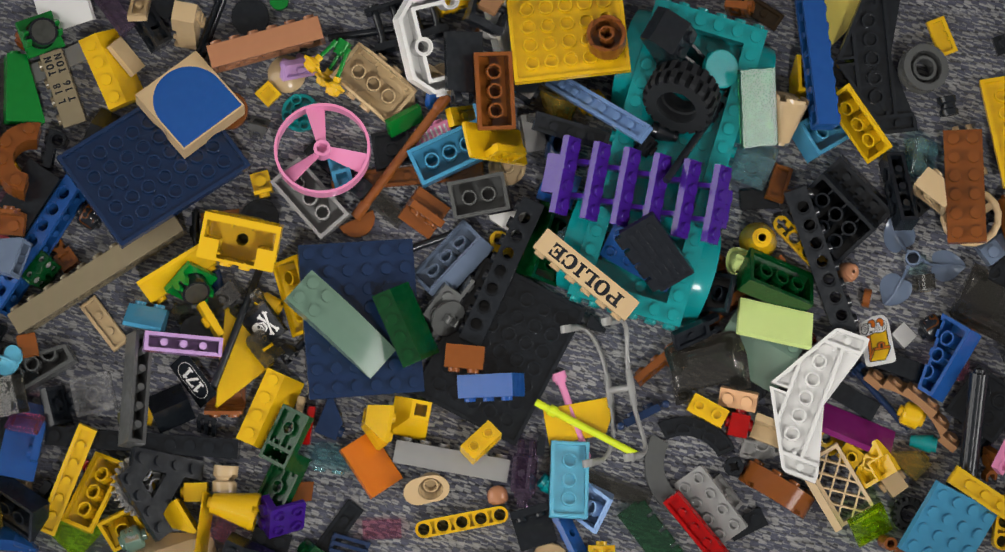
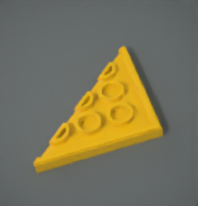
M228 307L224 310L222 354L237 318ZM243 324L217 388L216 408L220 407L274 364Z

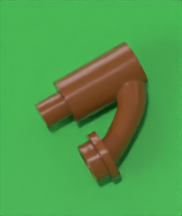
M885 534L878 537L877 543L880 547L889 551L904 552L897 547L898 543L895 538Z

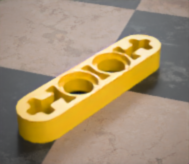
M786 216L776 217L772 224L773 229L809 266L807 258L802 254L803 247L801 241L799 240L797 244H793L789 240L790 234H798L796 227ZM777 220H785V227L787 229L790 226L793 228V230L787 233L786 237L783 235L786 231L782 227L780 229L777 228ZM821 255L817 258V261L819 263H826L827 259Z

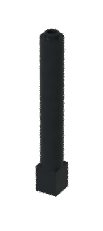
M974 368L973 371H969L959 467L976 478L978 477L989 373L985 372L983 368Z

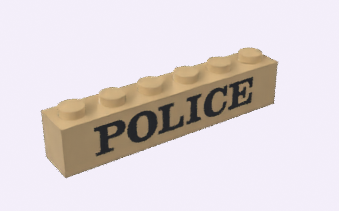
M547 229L533 246L536 256L542 260L546 258L550 261L549 266L556 272L561 270L566 274L564 278L571 284L576 282L581 286L579 290L587 297L592 295L597 299L595 303L602 309L607 307L611 311L610 315L618 322L620 320L625 321L640 303L550 229Z

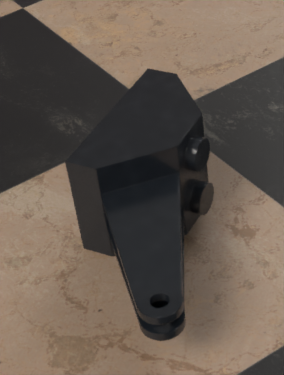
M658 6L640 36L657 65L666 61L680 60L683 62V60H687L691 64L696 63L700 65L699 67L702 68L705 56L693 44L698 34L691 23L670 9ZM727 88L720 89V91L727 90Z

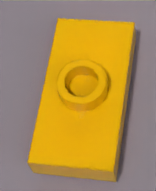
M944 16L925 23L934 46L940 49L945 56L958 51Z
M202 301L196 306L202 316L201 322L206 329H210L214 337H221L224 334L222 327L207 303Z

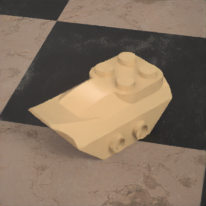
M358 42L347 57L340 76V85L346 90L344 94L352 101L357 99L361 103L359 106L365 112L369 113L371 111L385 123L386 119L416 104L415 94L417 90L401 75L402 71L395 65L391 67L386 63L388 59L381 53H374ZM340 64L329 76L331 79H333L334 76L336 77Z

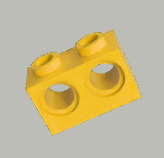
M697 393L693 394L685 409L718 428L722 427L730 412Z
M488 420L460 446V452L474 465L501 440L502 433Z

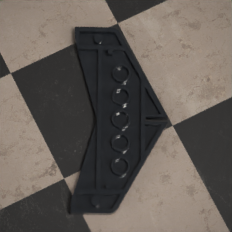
M860 0L835 61L852 59L853 63L836 64V67L847 83H850L884 134L918 131L917 120L911 111L892 62L891 51L900 0Z

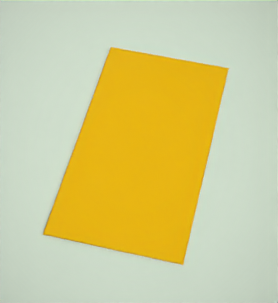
M607 397L569 404L573 409L576 419L605 434L607 433L611 420ZM569 405L558 406V410L571 416ZM543 410L549 445L551 440H578L574 426L555 416L553 418L547 415V412ZM582 431L584 439L594 437Z
M205 491L202 493L194 552H208L213 514L209 512V508L206 505L208 497H212L213 494Z

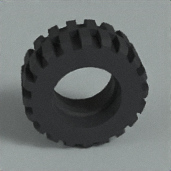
M680 60L666 61L658 65L652 72L643 91V104L646 106L647 113L651 114V118L655 122H659L660 126L663 128L667 127L672 132L679 131L681 134L686 132L691 134L705 129L711 123L721 100L719 85L715 83L716 79L713 75H709V71L705 68H700V65L696 63L691 64L687 60H683V62ZM674 93L681 94L687 97L690 101L683 100L677 97Z

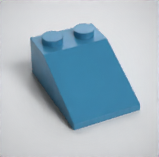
M809 117L799 123L792 136L793 141L807 163L850 139L841 125H838L833 130H811Z

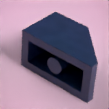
M334 398L327 400L314 432L337 440L338 437L342 438L345 427H343L344 421Z

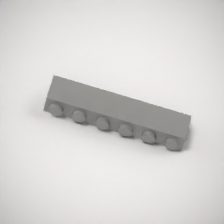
M401 436V440H396L393 463L507 483L511 461L507 459L508 455L496 453V457L488 456L489 452H487L472 465L460 452V447H458V450L450 449L451 445L439 443V447L431 446L432 442L420 440V443L412 442L413 438Z

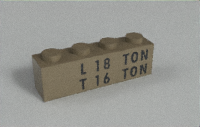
M60 48L39 55L38 65L41 72L45 71L47 78L44 79L47 90L51 89L53 96L50 99L53 107L58 109L59 115H56L59 125H63L65 129L88 122L63 49Z

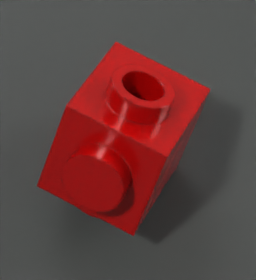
M736 409L735 412L730 413V416L727 415L724 424L727 427L726 435L747 438L748 431L751 432L753 427V420H750L751 416L747 415V411Z

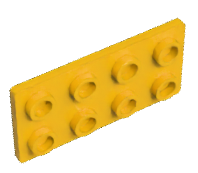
M468 121L462 123L470 158L521 166L528 164L527 153L523 146L520 130L478 131L477 123Z

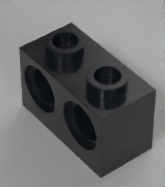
M153 6L150 7L147 21L131 22L151 54L168 45L173 39V36Z

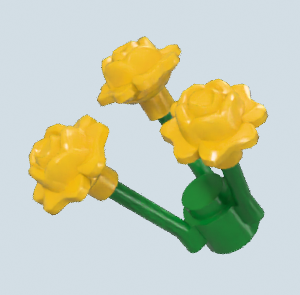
M340 37L337 41L333 39L331 44L315 57L304 55V67L310 73H314L317 77L316 83L325 87V93L332 97H338L339 94L345 92L340 85V76L347 57L352 51L350 49L352 45ZM334 47L333 52L336 53L334 60L329 68H326L325 72H321L320 62ZM343 57L336 77L334 76L331 79L329 76L333 73L334 66L339 58Z

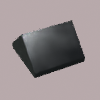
M715 273L711 289L701 311L719 313V315L728 317L737 275Z
M181 383L149 396L148 407L160 434L196 418Z

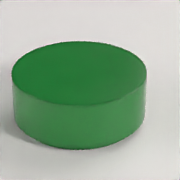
M270 0V5L277 11L286 9L289 4V0Z

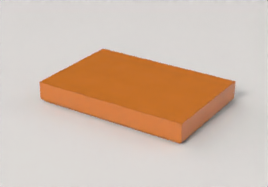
M366 434L339 450L370 499L403 478L385 449L376 450Z

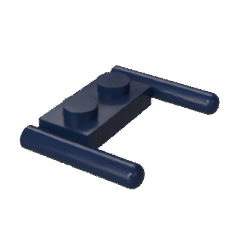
M664 400L660 403V406L658 403L654 405L653 402L642 406L643 411L639 412L640 420L661 411V408H668L670 402ZM633 411L625 415L624 423L619 422L615 425L617 430H622L625 426L628 427L636 423Z

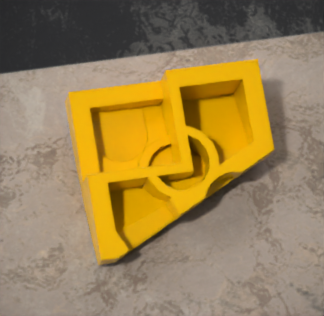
M878 439L872 441V447L865 454L863 463L856 470V474L865 489L901 469L888 449Z

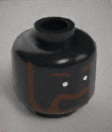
M83 203L75 215L77 223L90 231L94 230L95 227L100 228L102 221L88 203Z
M932 313L919 321L920 328L917 331L922 339L927 338L930 342L936 340L935 334L942 322L940 320L941 315L937 316Z

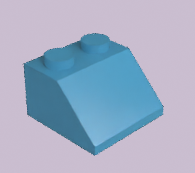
M135 300V304L129 303L122 325L149 331L166 332L170 311L165 310L166 306L154 304V307L146 306L147 302Z

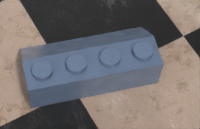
M463 219L415 270V279L432 297L444 282L456 289L489 255L494 247Z

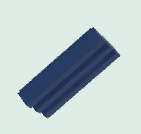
M333 532L328 551L348 552L333 547L337 545L359 552H368L371 542ZM337 537L340 539L359 543L365 546L364 548H361L343 542L335 541V539Z

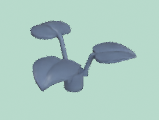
M889 218L884 229L885 246L893 253H898L903 249L906 252L905 263L907 266L902 277L896 273H890L883 277L880 282L882 303L885 306H895L903 303L910 297L912 284L904 279L910 267L915 268L920 262L933 266L931 273L935 279L941 282L953 280L965 269V263L959 256L947 250L934 252L932 255L933 263L921 258L918 251L906 248L912 246L915 242L916 234L914 229L894 231L892 220Z

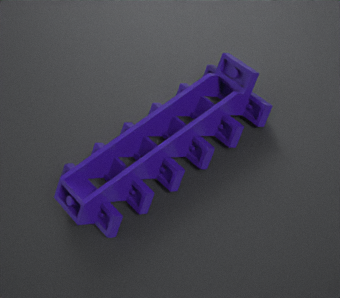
M570 135L563 136L560 154L548 153L541 192L552 195L549 208L551 213L567 216L570 199L581 200L582 205L579 218L597 222L600 204L612 206L609 224L626 227L628 226L631 210L643 212L642 217L653 211L659 221L661 216L673 218L670 235L680 239L688 240L691 222L703 224L700 241L711 245H718L721 235L720 231L727 227L730 206L733 200V191L728 189L732 177V168L715 164L711 183L699 182L702 163L684 158L681 177H673L669 182L679 185L675 211L662 210L667 184L662 179L671 167V156L654 152L651 171H640L638 169L642 151L624 146L621 165H608L612 145L601 141H594L590 160L578 159L582 139ZM577 165L589 167L584 193L572 192ZM607 171L619 173L614 199L602 198ZM637 177L649 179L644 205L632 204ZM698 189L710 191L705 217L692 216Z

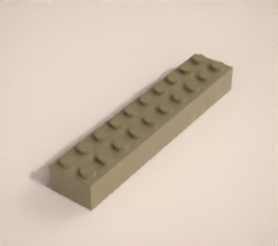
M175 215L123 249L115 242L108 247L109 250L105 253L99 252L94 255L91 262L87 264L84 262L78 265L76 271L72 274L68 272L62 275L58 283H50L43 288L44 291L39 295L35 293L26 299L27 302L23 305L17 304L10 309L11 312L7 316L18 334L31 333L188 232L178 216Z

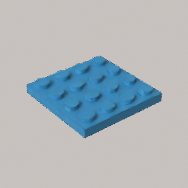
M935 480L897 547L904 552H976L998 515L962 492Z

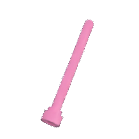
M565 370L552 374V381L558 385L564 404H573L565 384L567 382ZM569 405L571 416L576 418L572 407ZM575 427L578 437L577 441L586 442L582 431Z

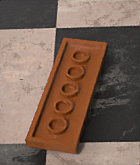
M982 129L943 130L945 191L947 199V244L987 243Z

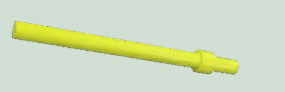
M536 399L534 406L546 411L547 415L553 418L555 416L626 454L639 452L558 410L559 407L553 404L549 405L539 399Z

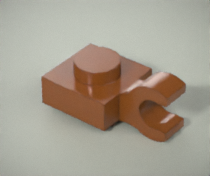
M990 445L983 447L982 464L986 467L981 473V479L985 482H988L989 476L994 480H997L998 474L991 467L998 450Z

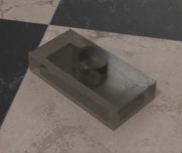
M381 191L370 206L398 229L403 221L397 218L403 208Z

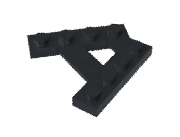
M136 446L131 448L129 466L114 478L155 542L160 541L173 531L163 513L183 478L202 481L204 461ZM148 471L163 473L152 495H150L142 481Z

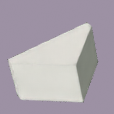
M517 210L489 215L490 221L507 232L509 228L506 227L510 216H515ZM521 213V214H520V216H519V221H520V222L523 221V219L525 218V216L527 215V213Z

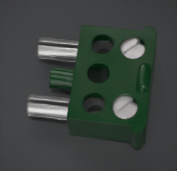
M42 250L29 264L21 278L29 285L33 284L43 291V288L50 281H54L56 273L61 276L60 272H64L61 269L62 266Z

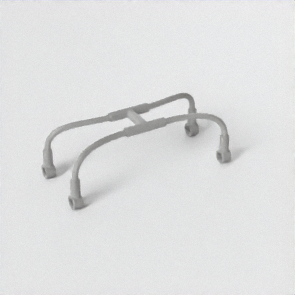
M613 317L601 318L602 326L621 323L624 328L627 384L612 386L606 359L595 335L582 325L569 324L560 326L561 334L579 330L584 331L591 338L599 353L604 371L603 379L607 403L611 414L610 437L614 439L616 433L614 394L628 392L630 405H632L642 439L643 451L623 454L624 462L642 459L647 454L648 444L637 409L636 389L633 372L630 367L629 328L627 322L623 320L618 322ZM609 445L605 455L601 458L582 460L583 468L600 465L610 456L613 446Z

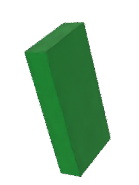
M415 104L386 119L388 135L393 138L421 123L423 120L421 106Z

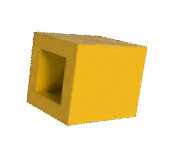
M209 482L183 483L184 487L180 488V497L184 498V502H201L203 491L209 493Z

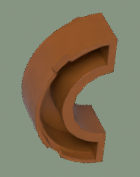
M39 122L18 124L8 129L0 137V185L8 194L24 201L29 185L28 174L21 172L14 162L22 152L30 149L38 150L42 133L41 123Z
M756 458L754 461L749 460L737 480L804 519L815 501L812 492L807 489L801 490L798 488L800 484L792 479H789V481L782 478L783 474L773 468L772 471L764 467L765 464Z

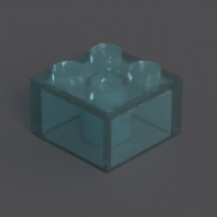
M743 135L731 164V179L763 191L776 162L779 149Z

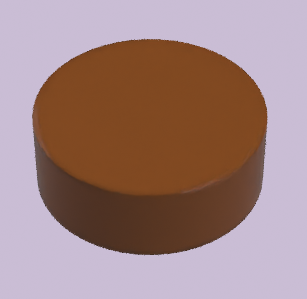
M864 289L861 302L862 307L869 308L872 289Z

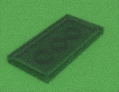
M775 67L737 70L740 148L778 145Z

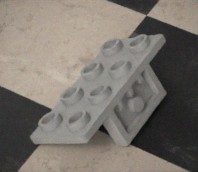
M701 464L674 483L677 491L679 490L723 544L748 527V524L737 511L743 505V502L721 473L712 478Z

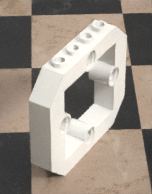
M403 0L392 21L406 79L429 95L436 94V97L448 95L447 91L449 90H445V75L431 77L426 56L431 54L433 43L429 38L421 36L416 10L437 6L442 11L452 10L459 5L460 0H450L449 5L445 3V0ZM505 0L502 6L507 8V3ZM484 12L486 20L494 24L497 23L501 14L497 12L494 17ZM508 14L502 36L494 37L479 29V32H483L484 39L491 40L493 52L511 51ZM420 42L424 45V50L422 52H420L418 49V44Z

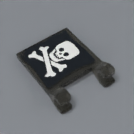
M257 288L249 294V297L258 305L246 314L243 326L263 348L289 329L265 300L262 290ZM237 304L230 309V313L235 318H237L241 304ZM264 334L267 336L268 340L266 344L264 343L261 337Z

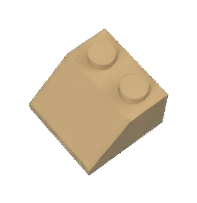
M928 166L914 183L913 192L914 195L943 216L947 207L943 174L938 169H931Z

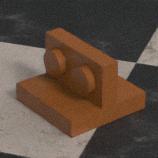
M418 186L397 218L427 239H430L436 228H441L445 223L443 218L450 210V207Z

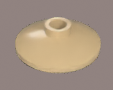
M285 55L276 58L271 63L268 69V80L279 92L292 93L303 85L305 77L288 81L281 80V59H296L293 56Z

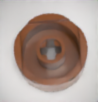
M602 15L590 22L587 28V43L590 53L603 60H615L622 54L626 47V30L619 18L613 15Z

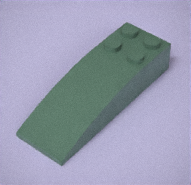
M313 270L304 277L284 300L290 308L369 379L396 351L358 311Z

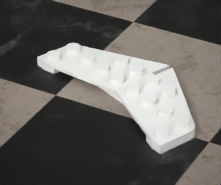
M836 328L771 381L774 385L788 389L785 392L770 386L781 467L785 473L813 484L816 483L819 475L824 405L865 352L870 341L869 338Z

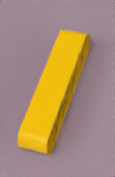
M495 506L422 520L416 524L415 532L421 538H428L501 524L508 519V510L503 506ZM497 509L505 511L506 516L504 519L498 520L495 518L494 513ZM478 513H484L487 517L486 521L482 524L477 523L475 519ZM463 516L467 519L465 527L457 525L456 520L458 517ZM440 520L448 522L447 530L441 531L438 529V522ZM421 524L429 526L428 534L423 535L419 532Z

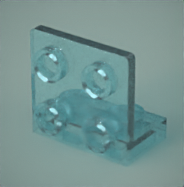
M315 443L312 462H309V466H313L314 471L325 472L326 469H331L332 474L344 475L345 472L350 470V467L339 452L344 447Z

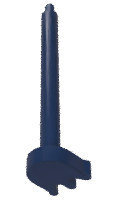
M863 361L852 367L848 373L849 376H856L901 427H904L906 431L909 430L908 427L899 423V416L896 415L897 411L880 392L863 379L864 375L861 369L866 366Z

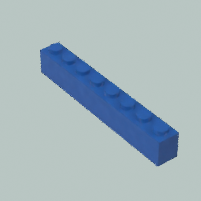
M795 0L806 96L810 100L808 105L811 130H833L840 125L841 115L838 112V95L835 89L836 78L833 74L834 61L831 57V40L828 35L827 6L824 0Z

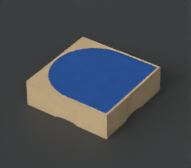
M194 51L135 95L136 104L164 132L168 141L184 159L206 144L213 135L225 130L245 115V105L197 51Z

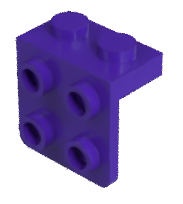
M269 494L261 496L258 525L265 532L268 539L304 528L306 502L303 499L276 507Z

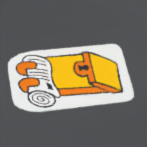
M876 315L860 323V335L870 339L867 349L863 353L866 366L872 367L895 362L896 356L888 319L884 315Z

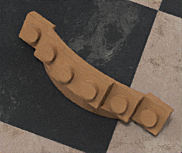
M869 368L863 377L867 383L877 391L880 388H884L910 399L932 420L940 435L938 442L952 453L958 448L960 440H958L955 433L947 431L950 423L940 413V405L936 399L917 389L918 384H913L911 381L909 383L902 382L901 379L891 374L885 379L880 371Z

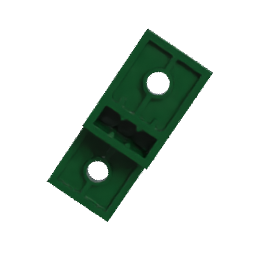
M286 404L282 405L258 455L272 463L258 493L262 496L269 494L276 507L292 502L311 462V459L298 452L314 418ZM293 425L291 432L288 433L289 426ZM281 483V489L277 491V487Z

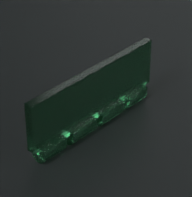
M642 500L640 503L635 501L617 515L645 552H684L679 544L671 547L676 540L667 529L659 532L664 525L655 513L650 517L647 516L652 512V509L645 500Z

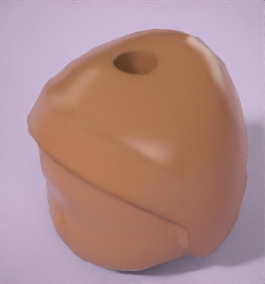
M847 262L839 265L840 270L837 271L839 278L843 277L844 282L856 280L859 275V269L856 264Z
M500 485L491 487L487 493L489 504L501 505L508 501L506 488Z

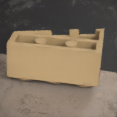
M174 1L171 16L172 30L176 31V34H173V39H176L174 46L192 50L197 49L201 28H205L207 19L197 4Z

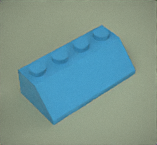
M474 119L469 122L477 123V119ZM462 125L406 151L423 189L484 161L469 157Z

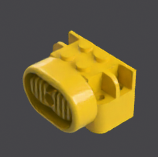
M208 209L204 214L196 257L220 262L219 265L225 267L237 265L239 266L238 269L244 271L257 269L273 273L284 225L243 214ZM241 233L248 236V242L245 244L241 243L238 239Z

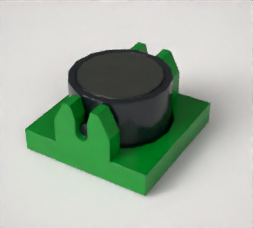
M51 11L15 23L28 59L65 47L62 39L63 29L59 28L60 21L54 19Z
M187 261L164 289L167 293L184 300V302L190 305H196L202 301L208 303L207 297L213 298L214 289L212 285L218 277L215 273Z

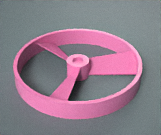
M316 103L296 110L285 119L275 137L274 157L280 175L294 190L311 197H333L353 188L366 173L371 158L370 139L364 124L353 112L336 104ZM325 111L343 114L360 127L367 141V154L330 146L329 142L326 141ZM307 114L316 140L313 147L314 153L283 171L278 161V147L281 137L292 122ZM317 159L321 161L331 159L358 172L346 184L330 190H311L295 183Z

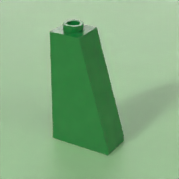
M10 51L4 57L3 124L18 125L26 122H39L42 126L45 123V118L27 55L21 54L20 51Z

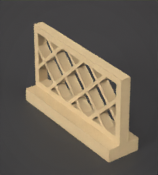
M838 442L821 450L820 461H823L821 471H819V478H817L815 484L808 481L805 482L834 531L838 532L843 526L876 509V506ZM837 449L840 454L838 461L827 459L828 453ZM826 462L836 465L834 474L823 472ZM839 466L848 468L849 474L847 478L837 475ZM822 475L833 478L831 487L821 484ZM835 479L846 481L844 490L833 488ZM849 482L859 486L857 494L847 492ZM832 491L843 494L840 503L833 502L830 499ZM845 495L856 497L853 507L843 504ZM859 498L867 500L870 505L865 509L856 508ZM841 508L852 510L851 516L843 520L840 515Z

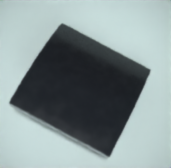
M843 154L807 187H811L814 198L811 199L813 206L817 205L821 215L817 217L818 221L825 226L827 232L824 235L825 240L831 243L833 252L830 253L832 260L836 259L838 264L890 216L887 200ZM801 201L797 205L800 211H805L808 207L806 201ZM787 206L782 211V213L795 226L790 210ZM812 219L804 222L806 229L813 228L814 221ZM814 237L810 243L817 247L820 245L821 239Z

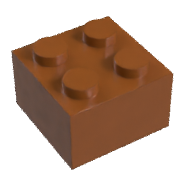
M446 343L444 367L448 368V372L460 373V369H466L469 374H479V371L484 369L485 347Z

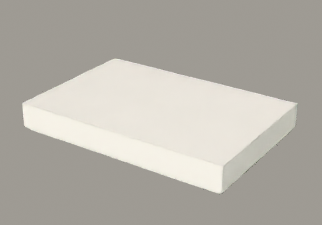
M34 0L38 15L51 11L54 19L60 21L59 28L63 30L96 19L91 0Z

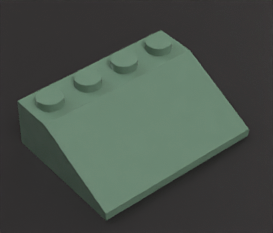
M737 306L708 356L770 393V386L777 389L780 387L772 384L771 381L798 359L803 349L736 334Z

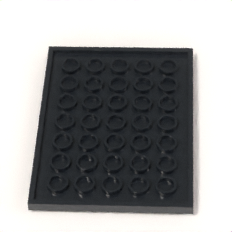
M487 257L481 262L474 276V288L462 298L463 302L461 305L465 310L463 322L465 323L469 317L466 315L469 305H474L477 299L474 297L478 286L482 288L485 280H482L485 270H490L493 264ZM498 265L495 268L497 276H503L506 273V268L502 265ZM515 272L481 345L485 347L484 369L479 371V374L524 373L525 396L513 397V400L501 401V397L494 398V401H483V398H476V402H464V399H458L457 375L472 374L467 373L466 369H460V373L448 372V368L444 367L446 343L478 346L460 338L461 333L458 330L451 335L442 336L437 346L439 353L431 357L423 372L425 391L416 392L415 394L478 427H481L489 420L502 433L501 439L516 446L536 408L534 406L536 399L540 400L575 333L561 334L560 326L569 324L579 325L586 309ZM489 283L487 291L490 294H495L498 290L497 284ZM482 300L479 303V309L483 312L489 310V302ZM479 318L472 319L471 326L474 329H479L482 321Z

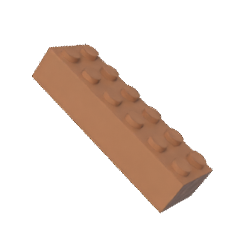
M311 14L304 16L303 20L295 21V19L285 21V25L278 27L274 24L267 26L266 30L263 31L251 30L245 36L233 35L228 37L229 40L222 42L221 40H214L210 42V45L206 46L211 67L216 73L298 52L300 48L309 49L326 44L321 22L318 16Z

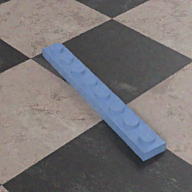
M572 79L549 81L545 85L541 84L640 144L644 142L653 130L651 125Z

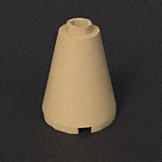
M783 91L772 92L770 139L774 140V144L785 146V143L790 142L809 105V99L803 96L798 99L795 94Z

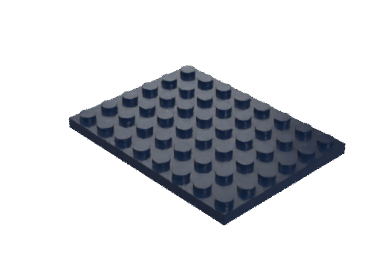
M137 107L56 157L59 164L121 249L251 168V164L225 130L213 135L206 144L184 159L168 141L164 132L147 117L140 107Z
M412 239L298 245L299 281L301 282L313 270L393 346L372 296L409 282L417 300ZM302 318L309 400L425 391L422 360L403 368L395 351L373 377L369 379Z

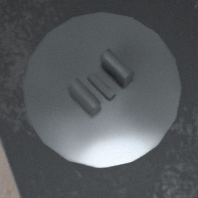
M453 300L440 304L431 317L432 330L440 336H448L456 332L465 319L464 307L458 301Z

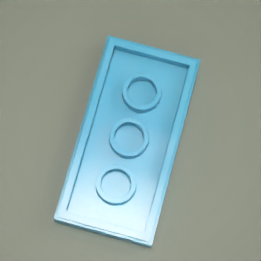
M551 440L549 518L588 519L589 467L583 468L582 460L589 459L590 442Z

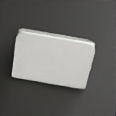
M905 322L891 333L892 338L902 349L908 346L917 336Z

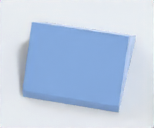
M589 482L588 519L575 520L592 533L597 534L613 502L614 494Z

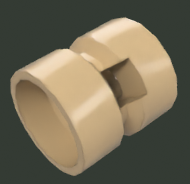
M214 465L213 476L216 478L212 481V492L237 493L235 478L238 477L239 466Z

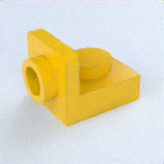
M264 170L249 174L254 196H259V199L270 197V193H273L274 190L270 183L269 171Z

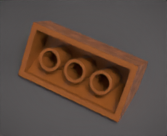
M512 51L474 52L477 130L504 131L516 129Z

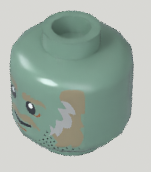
M132 525L121 530L118 537L122 550L127 552H135L146 546L145 540L148 539L145 529H140L138 525Z

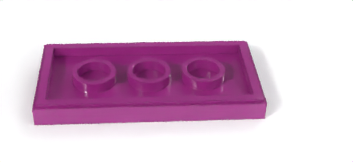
M825 403L823 433L868 452L872 447V441L878 439L891 453L895 431L831 404Z

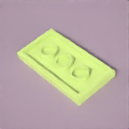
M740 297L738 300L736 334L810 350L812 348L814 313Z

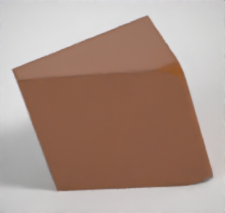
M35 332L16 336L17 346L22 350L23 359L40 355Z

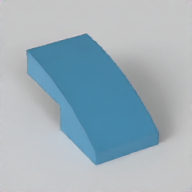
M327 159L335 188L353 179L349 167Z

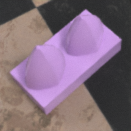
M297 53L296 59L293 60L281 59L280 78L282 81L314 76V73H310L304 67V54Z

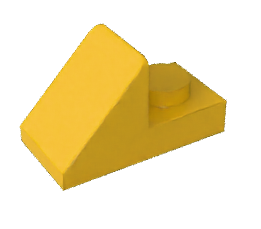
M473 105L445 109L449 128H457L464 121L469 122L476 119Z

